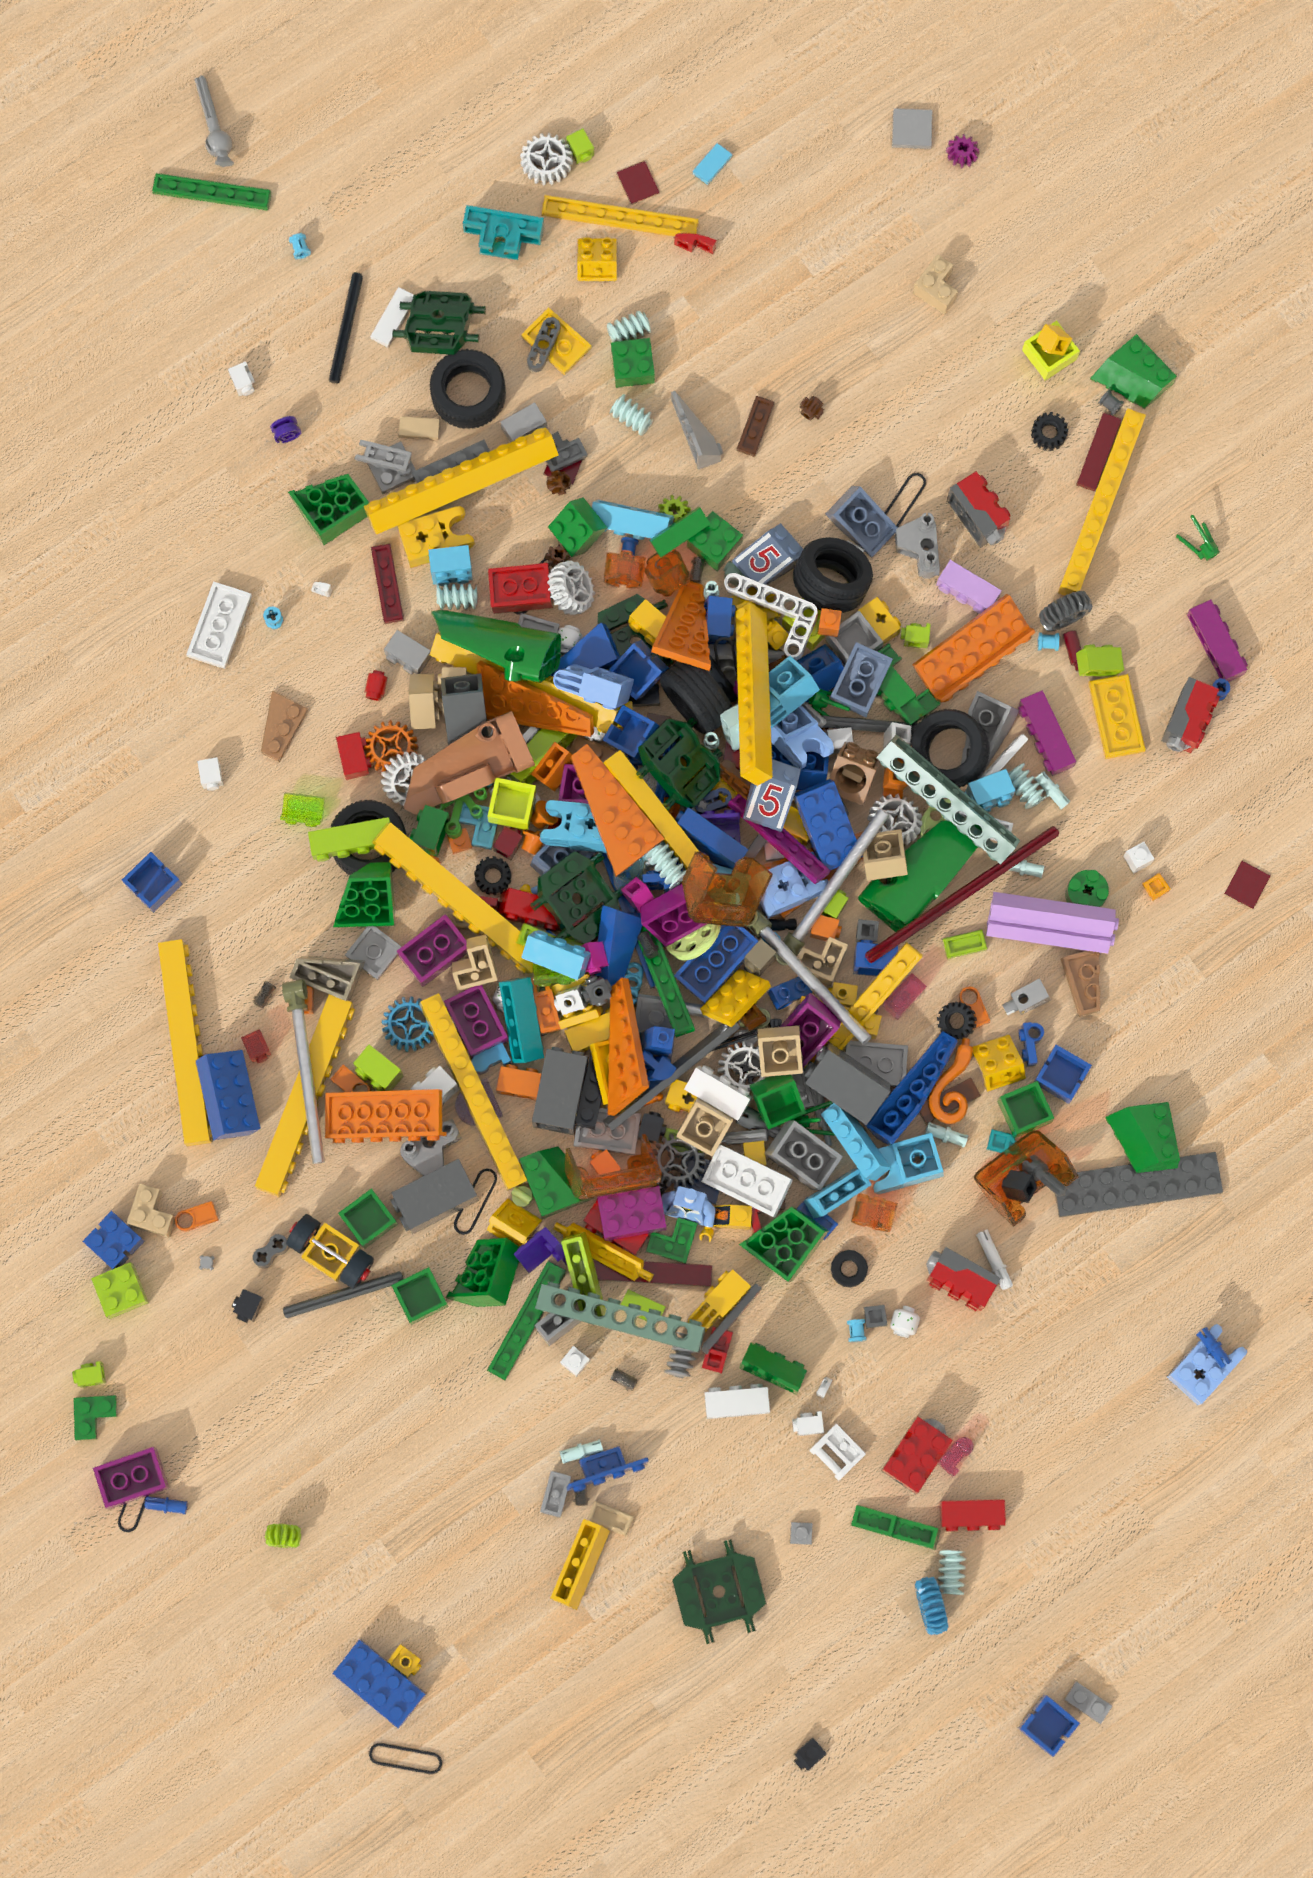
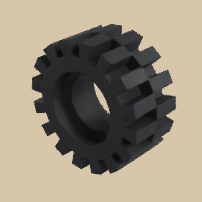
M1045 412L1034 421L1031 438H1034L1033 442L1038 444V448L1042 446L1045 451L1047 448L1053 451L1054 448L1057 450L1060 448V445L1064 444L1068 434L1067 422L1064 423V417L1059 418L1060 414L1056 413L1055 416L1053 412H1049V415H1047ZM1046 425L1054 426L1057 429V435L1053 438L1045 437L1042 433L1043 427Z
M493 856V858L486 857V860L483 861L482 859L480 864H477L476 871L474 872L475 881L482 892H486L488 895L490 893L497 895L496 893L500 892L501 894L504 889L507 890L508 885L511 883V870L506 861L504 862L502 858L498 859L496 856ZM494 868L500 871L501 878L498 882L490 883L485 879V874L489 869Z
M951 1002L948 1005H944L942 1007L943 1010L939 1011L938 1014L940 1016L937 1017L939 1024L937 1025L938 1028H941V1033L943 1031L955 1039L967 1038L969 1034L974 1032L973 1028H976L977 1024H975V1021H977V1017H974L975 1012L971 1010L969 1005ZM954 1013H960L964 1017V1024L961 1028L955 1029L950 1024V1017Z

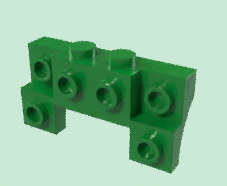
M887 644L878 652L893 660L877 697L881 696L885 701V707L890 712L894 711L907 725L912 727L920 719L938 708L941 703L933 697L929 689H926L916 697L915 692L893 668L902 660L901 656H898L891 648V645Z

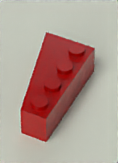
M508 888L501 893L497 912L506 920L543 927L549 931H561L554 916L546 909L544 904L536 911L532 909L533 907L530 906V903L539 898L537 895L513 888ZM586 914L572 925L576 926L578 923L586 918Z

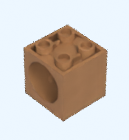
M844 742L829 778L835 782L840 797L863 806L880 761L876 758L879 755L878 752L860 748L858 744L853 742ZM853 764L860 767L864 771L866 778H863L861 783H858L842 774L844 771L843 766Z

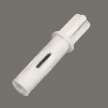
M986 1229L984 1232L977 1233L976 1237L992 1268L991 1273L1001 1278L999 1281L1001 1289L1006 1290L1012 1287V1281L1006 1271L1007 1266L1003 1264L989 1234V1230Z

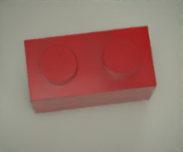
M360 732L336 737L345 779L350 780L370 775L368 769L372 768L370 757H365L364 746L367 745L365 737L361 738Z

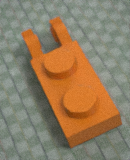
M547 975L542 976L545 991L537 992L536 980L531 978L541 1034L561 1030L557 1009L554 1005L553 992L549 987Z

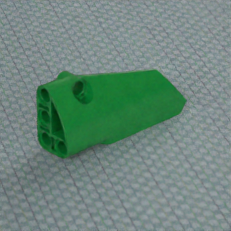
M448 610L431 611L442 640L466 649L505 668L504 678L508 681H520L523 679L541 683L559 667L561 657L560 633L521 627L515 622Z
M940 821L905 850L908 875L885 878L887 884H883L880 879L871 880L858 896V900L893 931L897 932L923 914L978 847L967 835L960 833L951 821ZM975 824L977 829L982 830L979 825Z

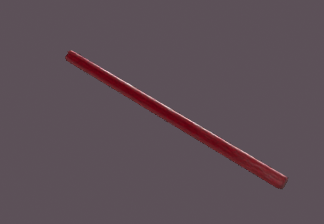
M1051 826L1010 854L1001 864L997 863L865 953V958L869 963L875 962L1059 836L1058 829L1055 826Z

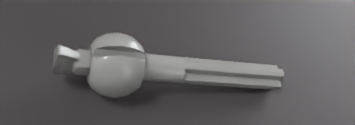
M204 76L196 77L194 80L210 133L205 141L206 149L209 154L217 157L216 165L221 167L232 166L234 162L228 157L232 148V139L229 134L220 129L206 78Z

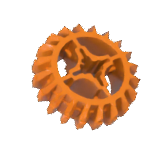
M389 720V726H385V723L381 722L382 728L379 729L375 725V733L372 731L368 732L371 738H365L368 744L364 746V751H367L365 757H370L371 765L376 764L374 767L376 771L381 767L382 772L387 771L385 765H391V762H388L391 757H396L397 754L403 757L404 752L399 747L402 737L408 743L406 752L409 755L415 752L418 756V753L414 751L419 749L418 744L415 743L417 737L412 736L414 734L413 730L407 731L408 726L406 724L401 727V723L397 721L395 726H393L392 720ZM387 734H394V736L391 738L383 737ZM377 742L383 748L380 758L375 753ZM389 745L390 747H392L394 745L395 749L391 748L390 750H388L387 746Z

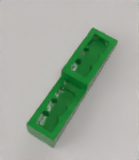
M856 1505L851 1526L932 1550H936L941 1531L936 1527Z

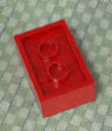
M548 563L488 569L490 602L493 613L553 608V598H550L551 592L548 591L550 585L547 583L550 580L548 575L551 573Z

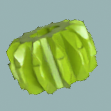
M671 495L670 500L664 498V504L658 505L660 510L658 512L673 515V523L690 513L691 508L687 507V500L681 502V496H678L676 500Z
M270 1524L265 1531L266 1544L270 1547L296 1548L301 1541V1529L296 1525Z

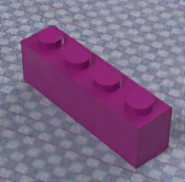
M1208 600L1189 609L1187 617L1219 679H1226L1230 682L1243 676L1247 671L1248 665L1245 658L1241 657L1238 652L1237 642L1235 639H1231L1229 627L1220 617L1219 607L1217 604H1213L1212 600Z
M1043 690L1021 699L1019 707H1017L1019 714L1027 722L1026 729L1029 735H1033L1036 741L1034 745L1037 752L1041 753L1044 758L1043 765L1046 771H1050L1051 775L1054 776L1073 768L1077 761Z

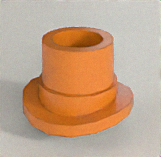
M543 800L536 802L535 812L531 815L532 824L539 829L544 828L547 824L553 825L559 820L558 817L549 815L545 808L547 801Z
M524 829L522 833L525 834V840L521 848L536 855L544 844L540 841V831L534 832Z

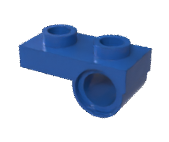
M798 976L771 988L767 993L778 1011L801 999L802 996L806 997L809 993L812 994L813 991Z
M1023 1023L1021 1029L1018 1030L1019 1040L1024 1043L1022 1059L1023 1062H1027V1067L1036 1066L1038 1061L1035 1044L1039 1043L1042 1039L1044 1029L1038 1023ZM1029 1030H1037L1039 1037H1030Z

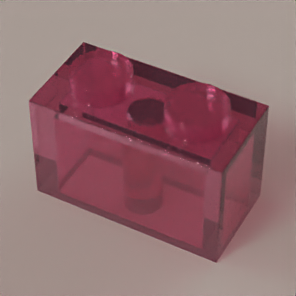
M911 973L884 1002L883 1008L899 1020L925 992L927 986Z

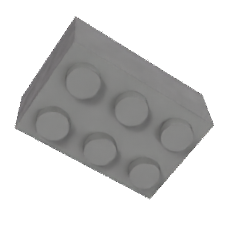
M795 1120L785 1122L764 1154L811 1190L816 1191L822 1189L843 1157Z

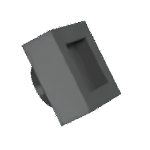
M885 1305L863 1308L866 1329L887 1326Z

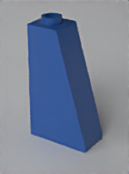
M600 623L560 658L559 667L551 676L554 677L557 671L566 669L574 664L589 669L599 667L607 670L611 668L620 658V654L608 626Z
M689 807L685 812L680 811L675 818V821L695 847L716 865L734 870L749 850Z
M605 905L602 907L598 942H603L608 966L601 968V972L594 975L600 976L604 980L607 979L611 986L619 979L625 977L642 928L640 917Z
M653 1026L639 1033L642 1051L650 1052L653 1057L665 1056L672 1060L675 1029Z

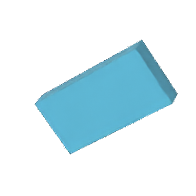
M717 143L693 170V175L708 185L732 158V154Z

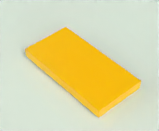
M1125 674L1089 681V689L1105 759L1145 752L1146 749L1129 675Z

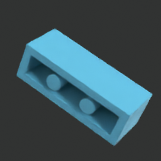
M537 930L528 935L521 958L579 980L585 974L591 953L585 951V948L582 946H572L567 944V941L564 939L552 938L546 932Z
M856 1168L845 1173L803 1201L812 1217L817 1218L831 1212L872 1184Z

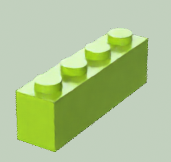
M548 729L538 730L527 744L535 766L518 773L515 771L508 774L507 777L511 781L532 784L536 778L531 773L552 744L556 742L563 748H566L578 735Z
M389 817L308 832L313 860L323 862L329 860V857L334 856L345 858L350 856V853H369L375 847L372 841L384 826L390 823Z
M586 1232L565 1237L561 1243L573 1288L579 1289L580 1294L588 1296V1292L601 1295L600 1300H603ZM579 1300L577 1301L579 1310L583 1311L586 1307V1302ZM599 1305L596 1308V1315L598 1317L605 1315V1306Z

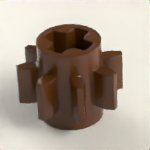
M811 396L810 399L805 397L800 403L801 415L810 421L814 417L819 420L824 413L822 408L823 402L815 396Z
M552 471V476L547 477L546 485L548 490L552 494H566V490L570 489L571 486L569 475L565 474V471Z
M560 544L555 548L550 546L548 549L549 553H546L544 556L545 559H548V565L553 568L561 562L570 560V557L566 556L567 551L560 547Z

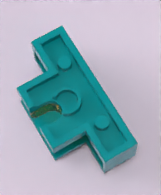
M466 205L463 230L464 233L480 235L478 244L480 248L479 254L518 260L521 242L541 245L544 218Z

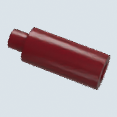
M1073 630L1064 633L1063 638L1070 664L1075 666V670L1078 672L1076 653L1082 649L1077 631Z

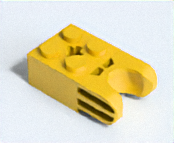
M453 507L398 525V531L410 568L429 563L428 550L464 545H468L470 549L475 545L474 538L471 535H455L450 531L455 523L464 519L465 510L463 507Z
M733 1269L730 1272L725 1271L718 1279L719 1284L716 1288L711 1286L704 1294L705 1300L690 1315L688 1323L690 1319L702 1322L701 1327H705L706 1332L718 1318L722 1321L751 1289V1286Z

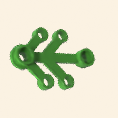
M484 787L474 791L475 797L478 800L487 798V791ZM483 791L484 794L479 796L478 793ZM469 794L448 803L439 804L441 805L439 809L444 811L446 807L455 802L451 820L445 825V832L451 839H456L462 834L459 820L463 803L467 805L473 818L479 819L483 815L482 808L475 804ZM475 810H480L479 813L473 814ZM456 826L454 830H449L450 827Z

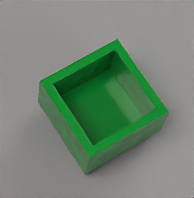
M650 338L611 342V356L616 388L655 383Z
M584 497L569 501L548 526L571 557L586 553L608 528Z
M712 510L707 516L710 525L687 540V548L718 572L743 543V534Z
M425 805L423 810H419L416 819L418 825L416 829H412L410 839L427 854L438 857L446 836L445 825L450 821L449 813Z
M792 1075L769 1076L749 1085L760 1116L768 1130L806 1114Z
M1038 1081L1002 1095L997 1101L1014 1139L1048 1125L1054 1120L1052 1111Z
M372 1188L338 1213L364 1249L398 1225Z
M429 1267L391 1285L410 1325L449 1307Z

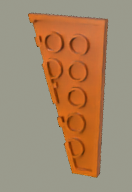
M686 579L683 580L651 652L710 671L711 660H709L710 649L708 648L709 639L707 620H705L706 609L704 608L703 585Z
M586 744L571 756V760L581 782L601 840L604 843L615 877H617L664 841V838L590 746Z
M628 978L619 979L611 986L612 990L610 991L612 997H610L608 1115L611 1116L618 1114L649 1088Z

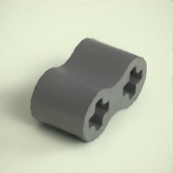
M280 1234L273 1235L265 1247L255 1250L252 1256L254 1263L263 1269L270 1267L275 1257L283 1255L289 1250V1247L286 1245L287 1239ZM277 1240L282 1242L283 1247L281 1249L275 1248ZM260 1254L267 1255L265 1263L260 1261Z

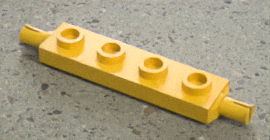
M559 1222L555 1223L553 1230L563 1234V1239L567 1236L586 1232L593 1259L634 1281L639 1276L648 1282L652 1280L654 1274L643 1269L644 1260L609 1241H605L603 1238L574 1222L568 1227Z

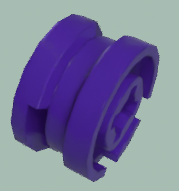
M283 417L271 424L270 428L272 433L275 434L276 443H280V441L287 443L301 435L302 432L300 427L297 426L296 417Z

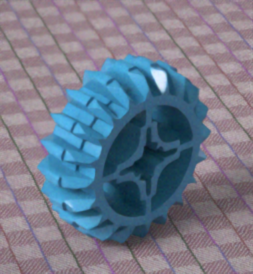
M402 997L403 1003L400 1005L395 1000V1008L391 1005L388 1006L391 1013L384 1012L383 1014L388 1018L381 1022L383 1025H388L382 1028L383 1033L389 1032L386 1034L385 1039L393 1038L390 1042L391 1046L398 1042L397 1050H401L403 1045H405V1052H409V1046H412L415 1052L417 1051L416 1045L419 1044L423 1049L425 1048L424 1040L427 1043L431 1042L430 1038L427 1037L428 1035L434 1037L427 1020L426 1022H421V1020L414 1018V1009L423 1014L419 1005L420 1001H422L420 998L414 1003L413 997L409 998V1002H406L405 997ZM408 1009L405 1017L394 1020L398 1013ZM411 1017L414 1025L410 1026L408 1033L407 1026L404 1024H407ZM393 1026H397L405 1031V1039L398 1037L394 1033ZM425 1029L419 1037L411 1039L416 1030Z
M934 1577L921 1578V1580L916 1581L915 1589L924 1626L929 1635L942 1634V1632L948 1630V1619L938 1583Z

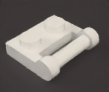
M837 1424L809 1450L813 1455L816 1454L831 1469L838 1481L866 1455ZM825 1443L846 1464L842 1469L821 1448Z

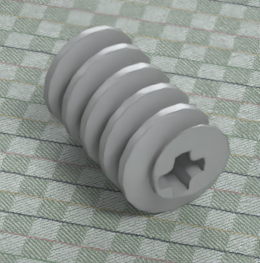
M677 1332L681 1336L678 1337L680 1339L687 1336V1334ZM672 1346V1350L676 1353L670 1354L669 1357L674 1361L667 1362L666 1365L671 1369L664 1370V1373L682 1379L690 1377L691 1374L686 1369L693 1368L688 1362L696 1360L691 1353L697 1352Z

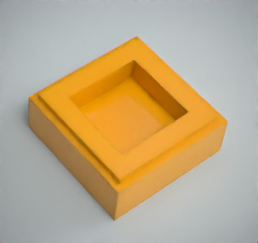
M1160 873L1142 883L1152 901H1155L1171 890Z

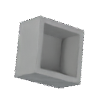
M860 611L840 624L838 637L826 636V642L844 665L856 642L877 652L883 646V640Z

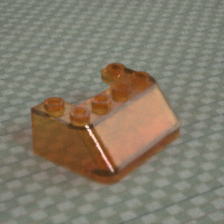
M695 852L682 879L689 918L695 923L736 927L748 925L753 919L773 874L756 859L750 857L739 859L735 863L731 874L716 873L718 868L709 861V856L704 852Z
M1037 1130L1027 1133L974 1175V1180L996 1211L1013 1227L1025 1218L1026 1210L1021 1205L1023 1202L1008 1199L1003 1191L1002 1181L1010 1170L1023 1171V1162L1027 1160L1031 1163L1030 1156L1036 1155L1048 1165V1172L1064 1186H1069L1079 1178L1067 1154ZM1035 1181L1038 1187L1035 1193L1038 1192L1040 1189L1044 1188L1046 1185H1044L1041 1181Z
M642 1134L641 1154L628 1159V1169L589 1176L585 1168L576 1165L571 1149L566 1148L565 1173L574 1196L584 1200L655 1186L661 1181V1170L646 1134Z

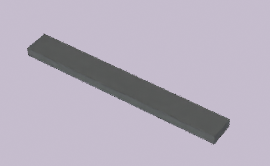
M738 1023L733 1027L721 1024L673 1063L677 1069L671 1077L648 1083V1089L615 1116H607L602 1120L604 1124L611 1130L616 1129L740 1028Z

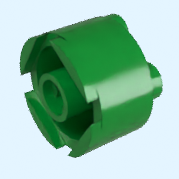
M1096 870L1080 871L1071 878L1066 887V902L1102 907L1109 895L1108 883ZM1084 889H1086L1087 891H1090V892H1091L1090 895H1089L1088 893H1085V894H1084V893H1083Z

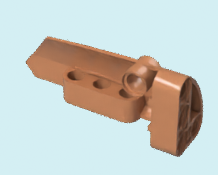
M510 711L489 721L482 722L475 729L414 767L403 809L416 815L420 809H424L425 805L434 807L441 803H448L494 783L496 778H501L515 771L518 773L535 766L513 712ZM490 726L493 729L492 735L488 737L483 736L481 733L482 728Z

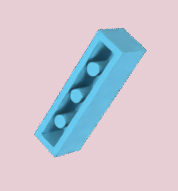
M603 500L593 501L592 509L608 527L607 529L614 530V534L617 535L632 534L635 539L653 538L671 526L674 520L673 515Z
M834 1103L821 1113L865 1179L876 1181L891 1168L857 1118Z

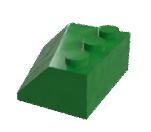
M1136 334L1113 353L1093 374L1090 380L1101 383L1110 391L1123 395L1125 399L1145 409L1174 384L1177 376Z
M349 474L325 480L324 483L318 485H308L298 491H288L298 510L323 545H326L368 517L364 506L368 505L369 501Z
M369 863L348 877L333 927L394 926L395 904L391 863Z
M1169 1102L1130 1106L1105 1117L1108 1125L1110 1124L1116 1139L1119 1140L1125 1150L1124 1153L1136 1173L1178 1168L1180 1156Z
M559 1147L537 1151L519 1158L542 1219L600 1197Z
M791 1207L739 1245L784 1280L792 1282L828 1234L829 1230L813 1218Z
M507 1238L477 1240L465 1261L467 1266L462 1275L458 1274L455 1279L457 1284L453 1292H448L446 1298L475 1307L506 1306L519 1263L514 1253L520 1246Z
M751 1342L739 1369L795 1395L798 1393L807 1373V1370L804 1369L805 1365L795 1360L790 1362L785 1359L786 1356L775 1351L772 1353L766 1350L765 1346Z

